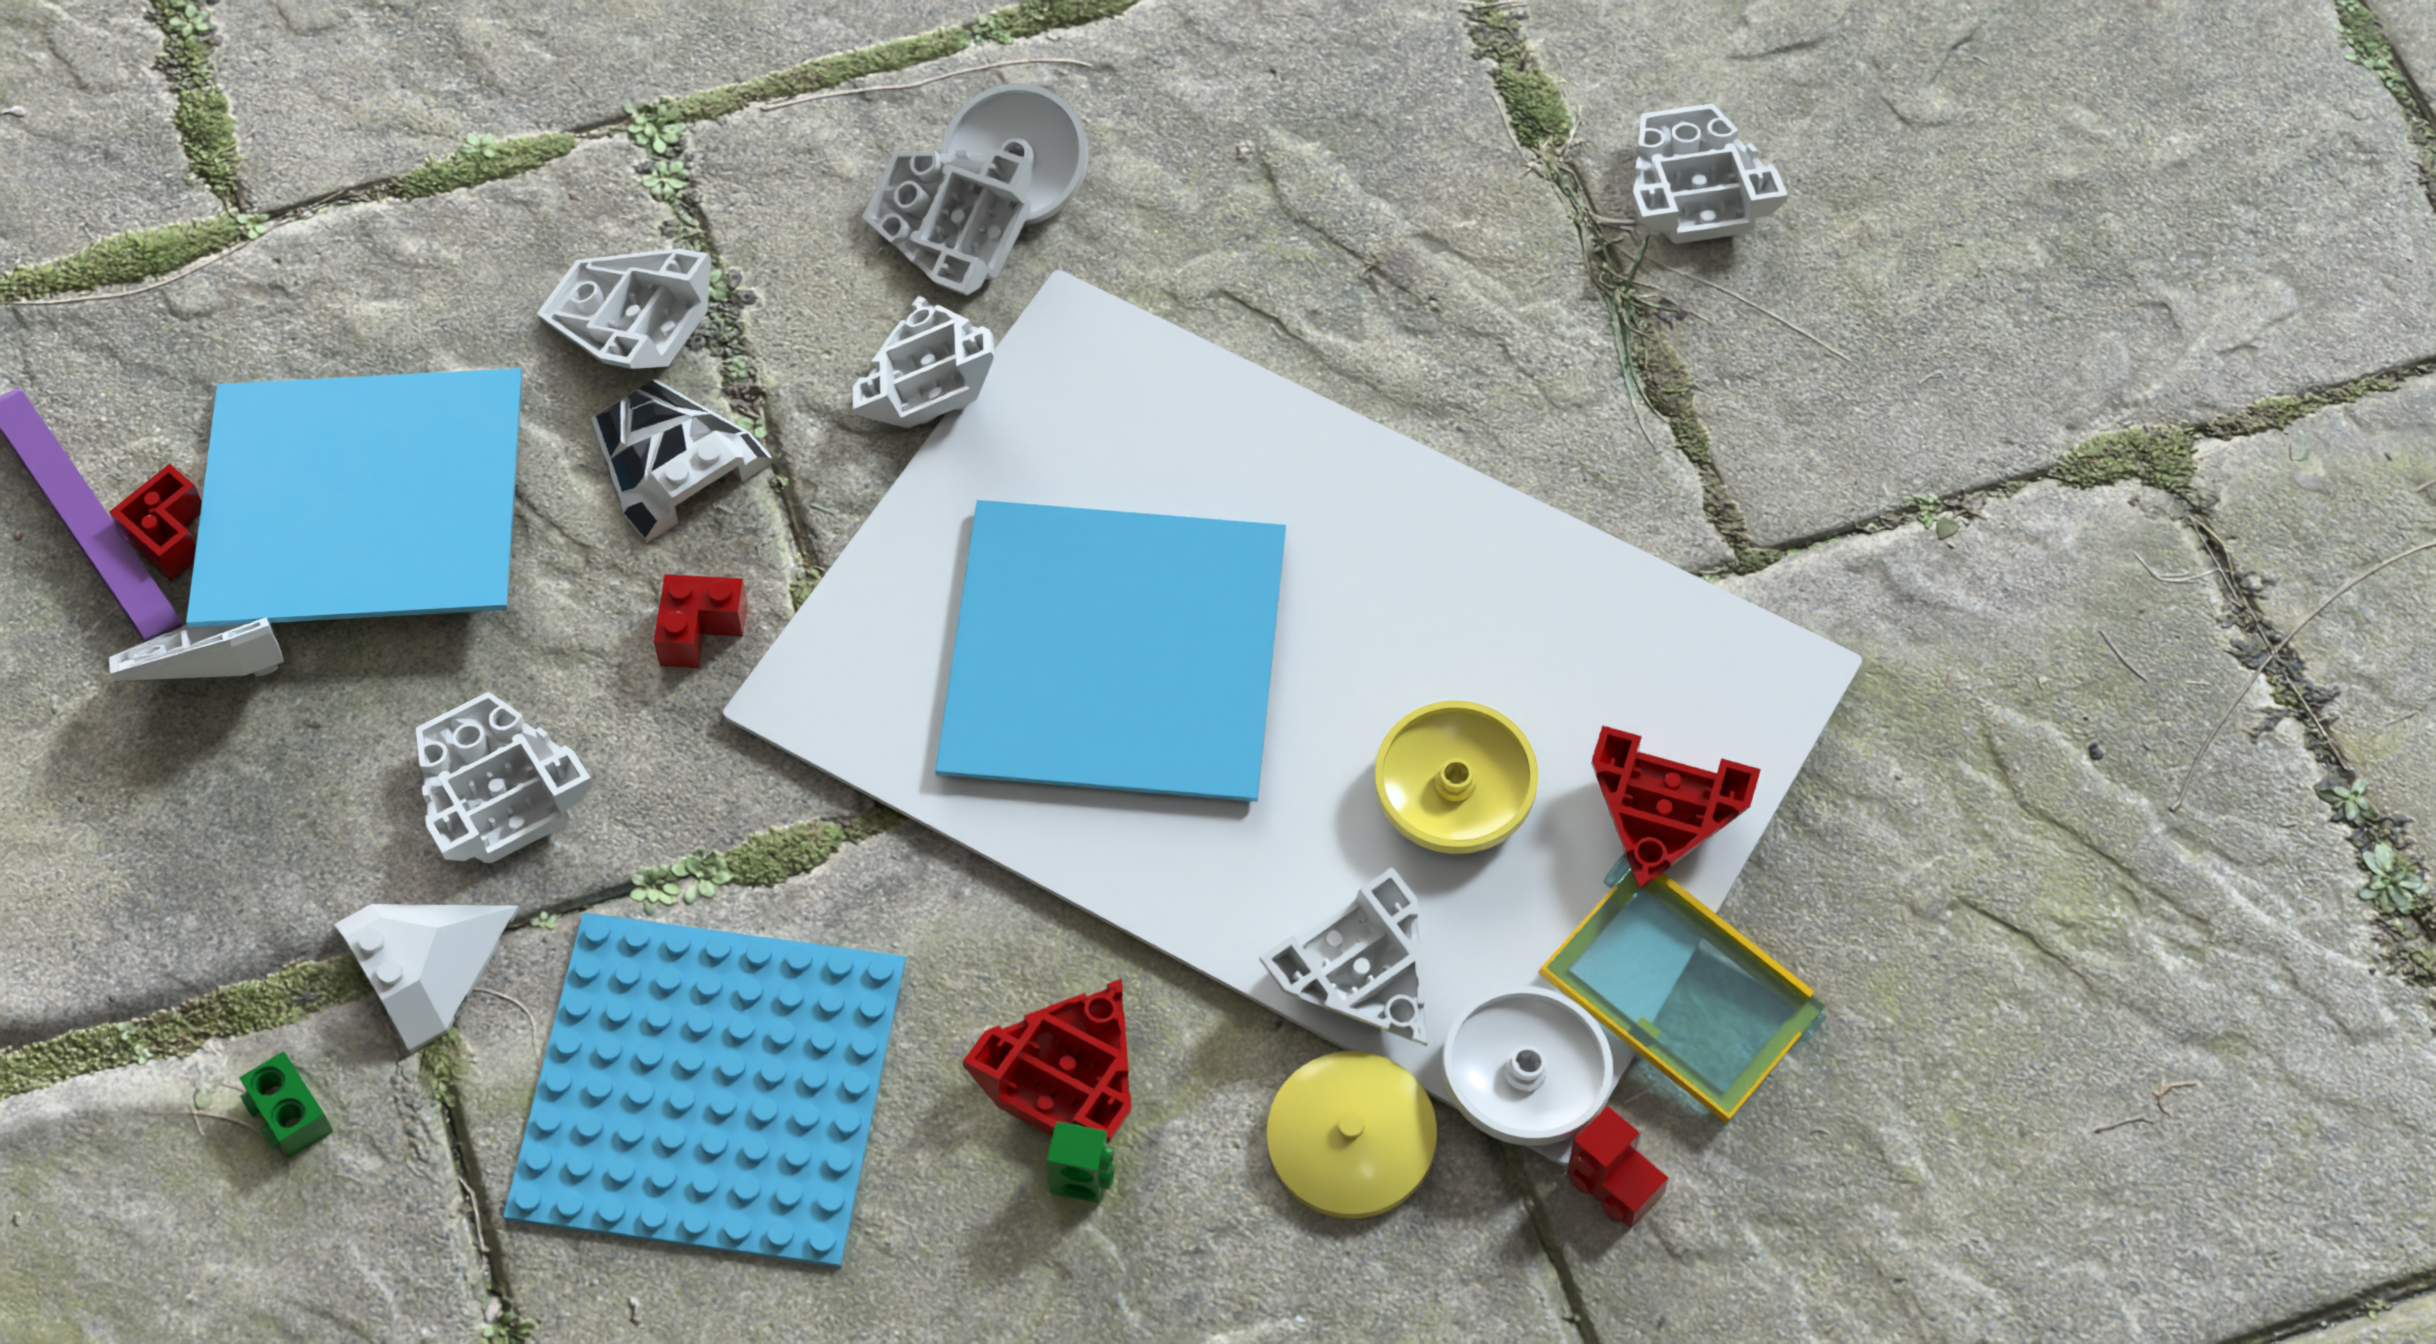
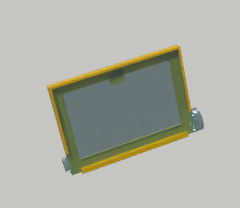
M1624 853L1603 881L1611 890L1541 966L1538 974L1568 998L1583 1007L1593 1018L1727 1124L1806 1031L1813 1036L1827 1019V1016L1822 1013L1826 1005L1813 996L1815 991L1666 874L1662 873L1639 890Z

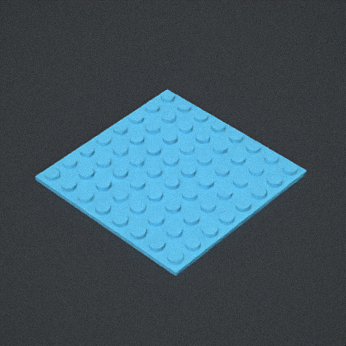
M522 368L217 384L186 621L187 626L241 625L266 617L269 623L507 610Z
M977 500L936 762V775L1258 802L1286 525Z
M583 912L503 1216L504 1220L841 1268L906 956Z

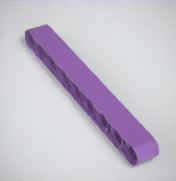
M17 387L0 396V433L143 642L181 627L180 619L22 389Z

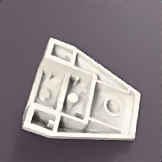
M671 249L576 260L537 312V315L546 324L602 363L630 369L668 367L708 311L711 257L708 253L685 249Z
M267 617L241 625L188 627L186 624L109 657L110 675L113 681L245 676L251 673L258 677L277 670V664L284 662L272 623L268 622Z

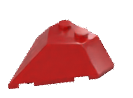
M1602 725L1591 764L1638 889L1641 890L1748 810L1752 803L1761 769L1721 758L1718 771L1714 773L1639 752L1642 736Z
M1122 978L1108 983L1107 989L1089 996L1082 993L1024 1015L1023 1021L1005 1028H1001L998 1025L985 1030L963 1060V1067L998 1108L1053 1136L1056 1121L1107 1131L1108 1143H1110L1131 1113L1132 1108L1131 1093L1129 1091V1066L1125 1013L1123 1011Z

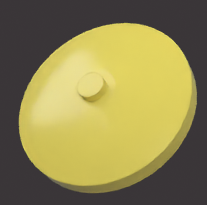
M1441 701L1410 712L1390 729L1377 754L1375 790L1383 813L1403 836L1422 847L1437 852L1449 854L1473 853L1491 848L1503 842L1524 823L1536 798L1538 785L1537 760L1525 734L1515 723L1500 712L1474 702Z
M1335 1052L1318 1057L1303 1065L1279 1089L1268 1116V1151L1272 1166L1283 1186L1305 1206L1316 1212L1336 1218L1361 1219L1373 1217L1390 1211L1405 1202L1418 1190L1427 1177L1434 1161L1437 1146L1435 1112L1422 1085L1409 1071L1398 1063L1369 1052Z

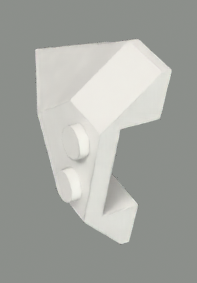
M919 295L911 305L914 312L909 315L907 321L900 320L871 361L874 365L872 372L866 378H859L853 386V410L856 415L904 428H911L920 423H929L939 415L954 409H962L977 400L994 359V343L991 331L983 326L978 329L971 324L970 320L939 305L933 307L929 305L925 298Z
M1393 867L1361 887L1354 901L1298 939L1293 934L1259 957V961L1284 993L1425 1046L1428 1044L1424 1017L1425 997L1421 942L1418 934L1417 920L1418 900Z
M370 904L335 923L334 926L352 957L356 958L385 1007L393 1026L411 1054L448 1033L455 1021V1013L464 998H468L499 946L501 934L508 922H513L520 909L518 905Z

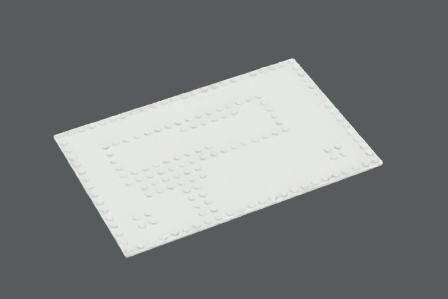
M1055 270L994 349V359L977 400L962 409H954L946 413L724 708L723 713L725 719L737 727L1346 1051H1363L1378 1054L1398 1063L1418 1080L1428 1095L1457 1109L1447 1092L1442 1073V1054L1446 1037L1457 1015L1477 997L1503 987L1534 986L1552 990L1566 996L1538 974L1541 966L1614 886H1617L1631 870L1591 764L1602 725L1642 736L1639 752L1714 773L1718 771L1721 758L1761 769L1750 808L1663 872L1717 914L1857 674L1862 658L1860 655L1077 277L1062 270ZM977 500L1286 525L1258 802L936 775V762ZM1441 701H1467L1481 704L1509 718L1520 728L1530 742L1538 766L1536 798L1524 823L1503 842L1491 848L1473 853L1449 854L1437 852L1422 847L1403 836L1383 813L1375 790V764L1379 748L1390 729L1404 716L1420 707ZM1393 867L1418 900L1417 920L1418 934L1421 942L1427 1046L1284 993L1259 961V957L1293 934L1298 939L1354 901L1361 887ZM1640 890L1568 971L1634 1024L1643 1018L1652 1026L1702 938ZM1596 1020L1607 1038L1613 1060L1611 1087L1601 1109L1602 1111L1635 1056L1636 1051ZM1578 1134L1557 1143L1526 1147L1562 1166H1568L1573 1139Z

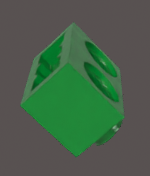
M285 1051L239 1077L246 1090L245 1093L240 1095V1098L252 1117L259 1113L263 1117L266 1124L260 1127V1130L272 1149L280 1145L286 1156L290 1158L333 1132L324 1112ZM281 1086L275 1094L264 1095L271 1087ZM301 1118L295 1126L290 1128L284 1127L289 1120Z
M1056 1121L1047 1157L1050 1194L1100 1204L1103 1189L1111 1190L1115 1174V1165L1112 1164L1114 1148L1108 1147L1107 1131Z

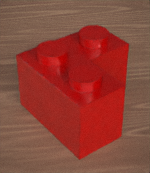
M169 463L110 510L109 513L128 544L170 581L194 563L196 545L191 533L185 527L200 516L202 501L195 485Z
M664 574L653 641L660 666L699 668L704 634L743 636L748 607L743 578Z
M1607 1105L1573 1139L1567 1174L1571 1183L1584 1194L1590 1193L1602 1203L1601 1206L1604 1212L1616 1222L1623 1221L1628 1227L1632 1228L1665 1194L1669 1177L1636 1150L1640 1132Z

